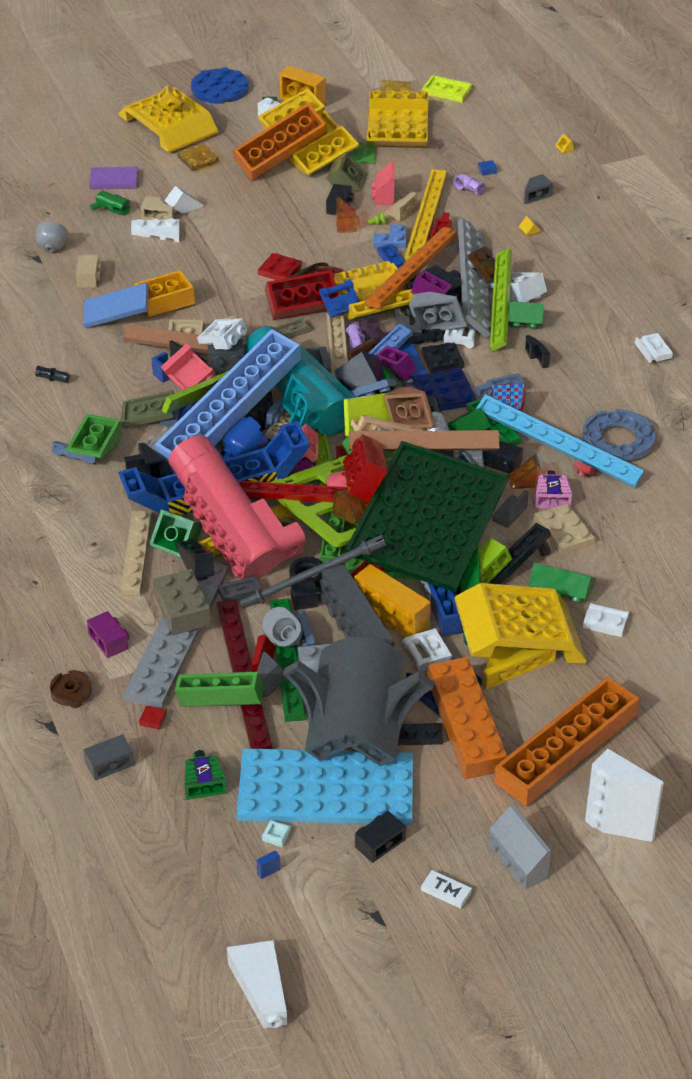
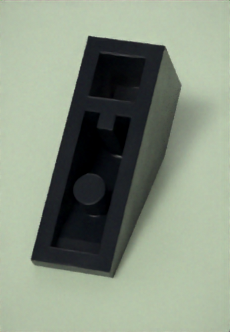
M195 540L175 542V546L186 569H192L197 580H206L209 576H214L213 553Z

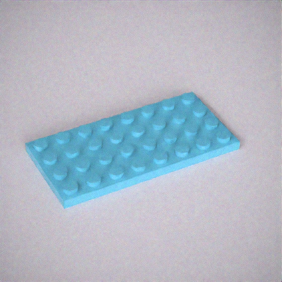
M243 749L237 821L273 820L276 822L369 824L378 815L390 811L404 825H412L413 753L397 752L395 760L380 767L358 751H339L319 761L305 750Z

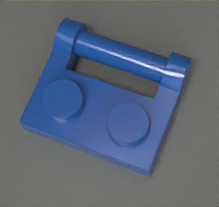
M351 279L346 280L345 283L327 289L324 287L319 290L330 318L348 313L349 304L360 302ZM347 289V294L332 299L329 298L330 294Z

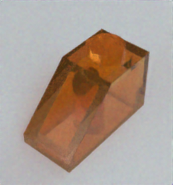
M336 197L337 233L357 232L359 216H356L355 209L340 197Z
M343 489V492H335L332 515L358 525L366 510L364 501L348 493V489Z

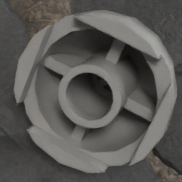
M50 221L42 222L37 225L35 240L43 250L55 252L61 250L66 244L68 231L62 224L58 223L57 226L53 225V222Z

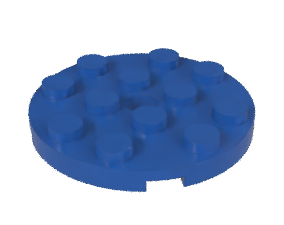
M228 67L202 70L201 73L192 79L191 90L193 95L201 101L222 104V101L230 100L234 102L243 98L248 93L249 81L241 71L231 70Z

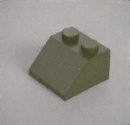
M345 152L332 163L327 180L331 185L352 186V191L359 192L367 173Z

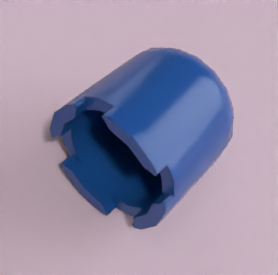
M245 416L224 434L222 438L223 453L225 456L235 457L263 449L268 445V437L266 434L262 435L259 430L261 426L252 417L246 418Z

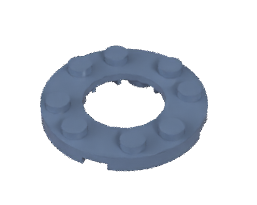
M616 409V412L606 413V410L598 412L588 418L583 427L584 442L623 461L641 459L653 449L655 444L656 432H654L651 422L645 417L628 410ZM620 426L633 431L637 439L631 445H610L602 438V432L609 427Z

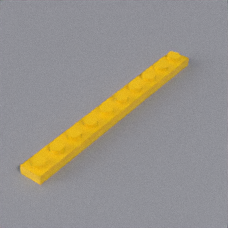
M431 170L405 254V262L428 241L447 177V171Z

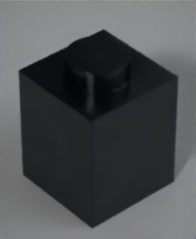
M314 580L301 581L290 586L294 610L318 607V599L321 598L320 589L315 586Z

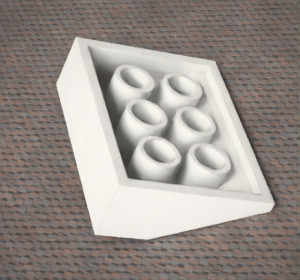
M607 749L592 764L585 822L603 833L652 842L655 839L664 782L610 749Z

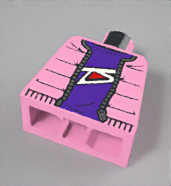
M553 470L547 471L545 475H540L536 490L535 508L550 509L566 503L571 507L572 492L566 476L557 475Z

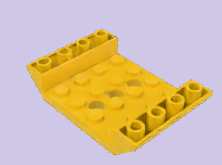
M180 90L178 91L181 93L182 104L179 109H175L173 112H170L168 109L165 110L158 102L159 93L125 106L118 113L125 121H132L136 118L159 135L160 147L168 153L218 133V129L209 111Z
M370 91L367 145L427 147L429 92Z
M479 583L455 596L454 600L472 657L491 658L495 646L560 650L563 651L567 663L586 664V658L568 606L555 589Z

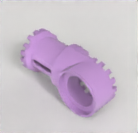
M460 174L453 179L454 186L457 189L471 190L478 196L484 192L483 190L486 187L483 182H478L473 177H468L464 174Z
M352 323V325L346 328V334L350 336V349L357 347L365 340L364 334L360 332V326L356 323Z

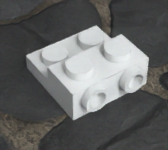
M243 318L216 319L197 337L199 344H213L215 349L229 350L233 345L237 344L242 336L246 335L247 328Z

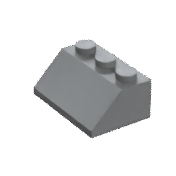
M514 805L509 806L490 828L488 845L493 852L498 854L502 864L509 868L516 882L521 883L526 890L548 879L551 850Z

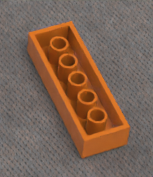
M307 103L233 150L234 160L253 181L291 157V154L324 136L327 124L313 107Z
M469 657L429 664L427 677L434 681V687L431 689L464 780L495 773V766L504 760L507 754Z

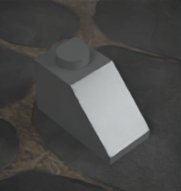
M543 174L529 178L524 193V204L551 197L553 183Z

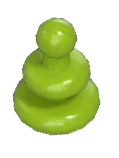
M381 211L380 216L375 215L374 219L368 220V224L372 225L376 222L379 225L380 221H382V224L385 225L386 219L389 216H384V213Z

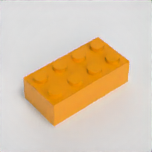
M371 564L354 576V581L381 622L387 627L392 628L404 638L430 630L431 602Z

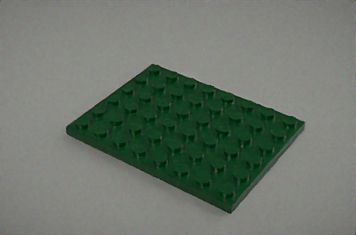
M401 441L387 468L388 471L367 506L345 549V553L358 548L362 544L361 541H368L382 534L387 546L371 552L369 556L361 554L355 558L457 592L505 489L509 476Z

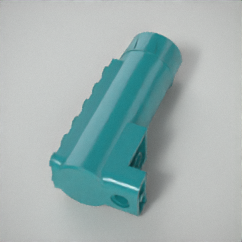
M272 326L258 328L246 340L244 356L271 329L278 333L280 332ZM300 346L301 360L274 386L283 395L281 406L291 415L289 423L298 421L301 427L307 424L313 430L318 429L324 435L336 434L345 429L344 399L355 398V396L308 351Z

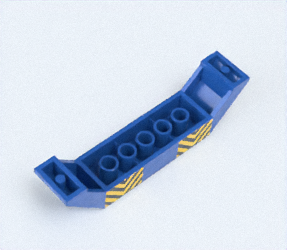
M296 421L280 426L281 430L263 449L224 459L225 464L236 480L270 483L286 478L310 448V443L299 422ZM137 467L118 472L129 500L160 513L161 509L178 515L193 512L190 505H187L184 501L185 487L179 481L176 473L155 478L138 471Z

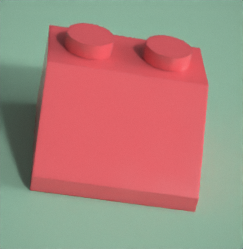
M391 161L376 174V181H372V199H375V205H394L395 161Z

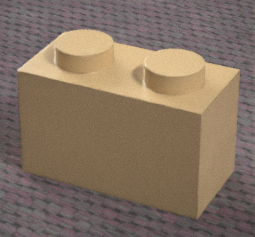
M78 255L75 273L77 288H97V282L101 279L100 271H102V261H99L98 255Z

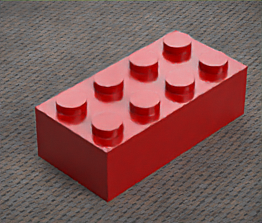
M332 270L268 281L265 293L272 319L277 320L327 310L319 290L324 287L327 289L336 286ZM338 292L330 294L329 298L338 297Z
M362 434L359 439L356 438L352 445L353 450L345 456L343 464L348 493L369 503L388 470L382 444Z

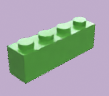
M258 672L178 675L175 693L181 706L261 704L264 686Z

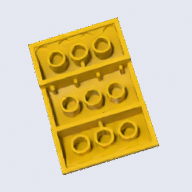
M307 88L259 115L258 119L263 128L267 129L307 103L313 107L327 124L326 134L294 152L287 159L299 171L310 175L335 161L345 152L348 153L359 147V143L342 125L339 126L325 111V106Z

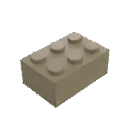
M192 569L153 579L155 597L172 636L211 625L209 605Z

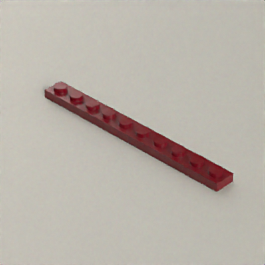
M236 599L217 602V610L232 673L254 672ZM262 703L240 705L250 749H272Z

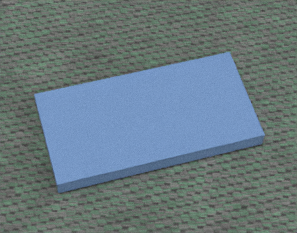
M147 283L86 299L84 301L83 325L85 328L148 311L149 286Z

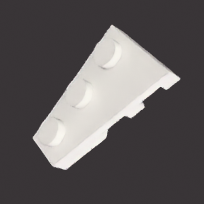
M173 218L132 220L131 233L132 235L149 238L159 236L161 240L171 238L174 239V242H179L180 221Z

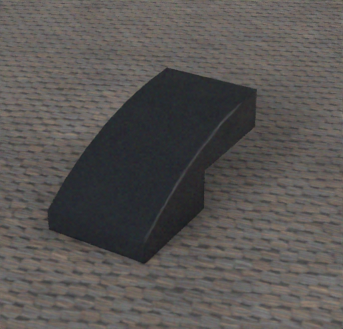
M526 335L525 350L529 358H537L542 369L549 368L550 353L547 348L536 338Z

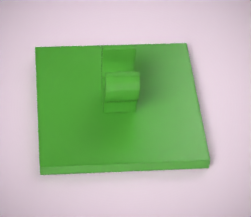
M358 142L359 147L347 153L356 163L374 164L375 145H363V142Z

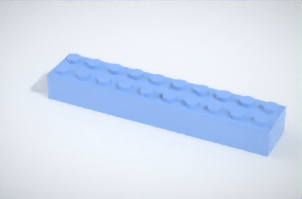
M271 329L155 444L156 452L169 460V456L176 446L184 440L197 435L206 436L215 446L223 438L224 434L240 421L301 360L300 345Z

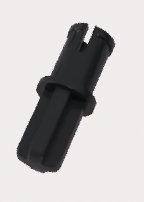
M38 365L35 369V376L43 377L49 379V381L69 382L70 375L66 372L58 371L56 368L50 369Z

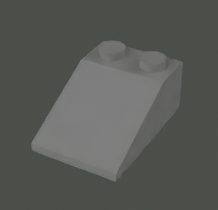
M435 292L414 294L409 307L413 317L416 316L419 319L421 329L431 330L439 328L440 330L467 327V322L456 296Z

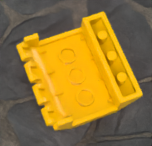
M390 261L378 263L379 270H377L376 264L362 267L363 274L361 268L348 270V277H346L345 272L333 274L336 285L351 279L360 302L349 304V312L345 313L348 320L410 304L414 294L411 293V289L405 291L403 288L381 309L369 307L365 304V300L398 270L394 263L390 264ZM347 289L338 292L339 296L348 293Z

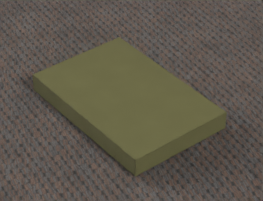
M174 390L123 401L122 428L174 418V411L167 414L162 411L166 397L174 394Z

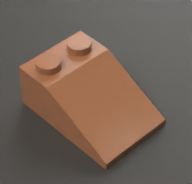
M400 387L383 395L391 422L418 428L435 427L425 391L412 387Z

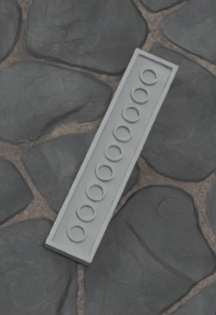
M462 218L458 221L463 315L471 326L487 338L491 334L488 283H486L468 257L473 251L485 246V236L481 231H477L471 222H467Z
M214 562V576H209L206 580H197L210 609L219 593L218 585L223 584L229 572V565ZM163 615L123 693V700L163 709L201 628L172 636Z

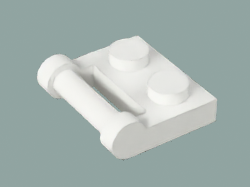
M467 322V327L469 328L468 337L463 336L465 327L447 329L444 334V342H455V344L472 348L475 343L476 329Z
M436 628L407 636L402 640L403 646L411 653L416 662V668L420 672L428 670L429 664L452 660V655ZM419 643L428 658H422L415 644Z

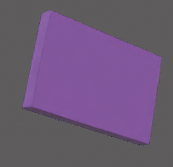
M91 167L90 189L137 188L138 167Z

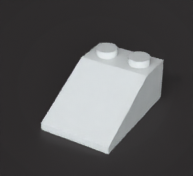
M511 272L510 301L529 303V300L540 298L541 294L547 292L543 273ZM494 279L487 282L488 287L492 290L494 288Z

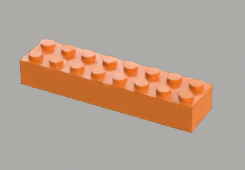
M606 677L495 766L494 783L527 807L635 718L638 714L640 698L609 677Z

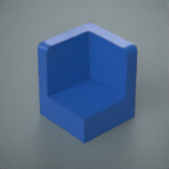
M166 352L152 358L153 375L162 383L170 380L161 368L168 361V354Z

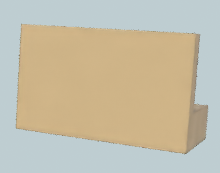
M410 192L404 199L400 198L384 212V216L388 215L389 218L401 221L417 207V193Z

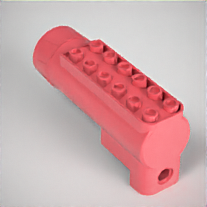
M197 435L190 437L174 448L168 461L179 481L185 487L184 501L187 505H190L195 518L200 520L205 533L210 535L214 546L220 550L223 560L226 563L228 562L235 577L244 579L256 576V578L263 576L273 570L279 563L302 554L306 539L299 524L295 522L283 527L264 498L252 503L225 464L221 454L206 436Z

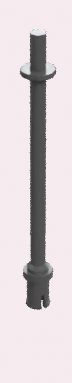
M380 534L371 540L361 541L362 544L358 548L261 591L257 587L255 588V594L240 600L242 607L257 601L264 604L266 597L321 573L322 570L335 567L361 554L371 555V552L387 546L385 538Z

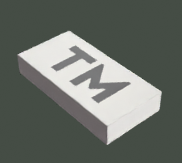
M431 870L421 885V891L460 909L472 893L471 887Z

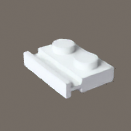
M658 333L642 336L641 339L635 338L636 346L649 363H652V360L657 362L672 358L673 352Z
M590 603L583 622V628L622 637L629 612Z

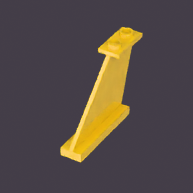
M495 646L491 658H488L485 670H483L482 685L487 690L556 661L557 650Z

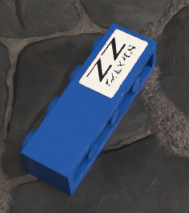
M420 580L426 597L431 602L430 607L442 636L462 632V623L453 592Z

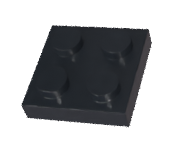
M455 342L422 347L421 353L430 373L464 368V361Z

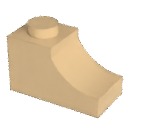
M145 196L141 205L142 220L174 219L173 206L164 204L161 201V197Z

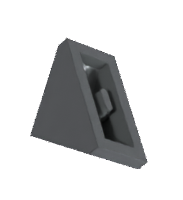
M266 652L262 653L257 672L264 686L263 697H268L287 678L283 675L284 671Z

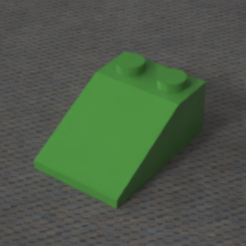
M86 414L66 451L97 458L104 457L117 447L122 438L121 421Z

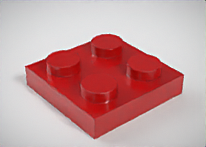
M272 253L259 267L258 275L274 280L284 279L289 275L295 274L298 268H301L302 261L278 253Z

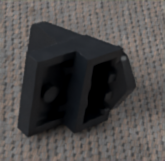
M138 443V455L124 457L125 470L137 467L138 471L155 478L175 474L169 461L146 443Z

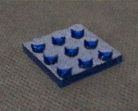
M462 368L411 376L413 387L425 391L426 396L436 397L441 411L466 407L467 403L477 400Z

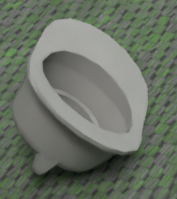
M276 607L268 611L264 616L262 624L265 633L271 640L281 647L299 646L302 629L300 622L295 616L283 607Z

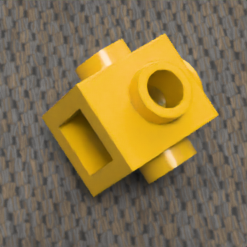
M167 85L158 94V102L165 110L168 109L170 112H173L175 109H179L182 104L181 93Z

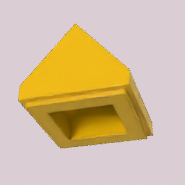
M563 133L555 147L565 154L574 151L573 141Z
M527 216L519 225L520 230L526 236L541 232Z

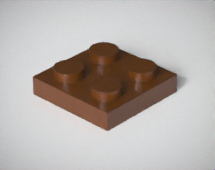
M484 246L468 255L469 259L486 283L493 280L495 259L491 250Z

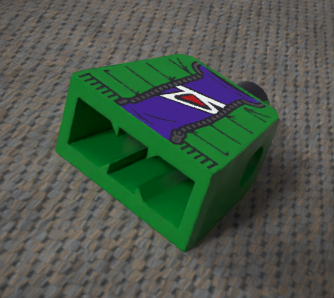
M203 750L195 751L193 758L185 761L184 784L186 800L227 794L226 778L216 756H206Z

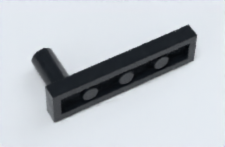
M536 522L508 550L512 560L490 582L501 585L537 549L541 556H548L551 553V549L546 540L552 535L550 530Z

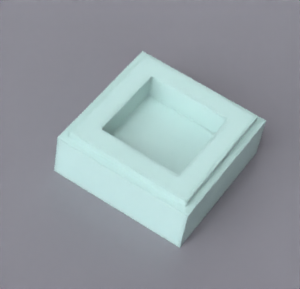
M270 820L262 835V841L283 847L291 832V826Z

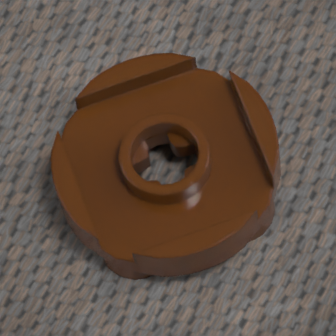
M77 670L68 671L69 674H57L50 683L52 700L60 705L71 706L72 708L80 707L92 693L91 682L87 674ZM72 686L75 687V688L72 689V690H68V689H67V688H71Z

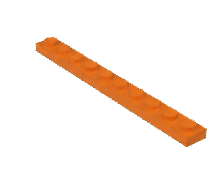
M448 227L441 228L365 300L366 306L381 309L457 237V230H452Z

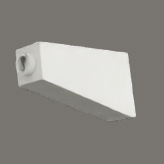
M273 940L227 947L228 965L262 1027L278 1028L282 1025H287V1010Z

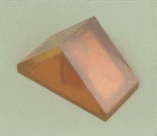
M536 454L508 475L512 489L537 488L541 466Z

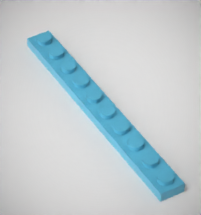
M486 394L477 406V408H482L486 417L633 488L637 486L644 474V470Z

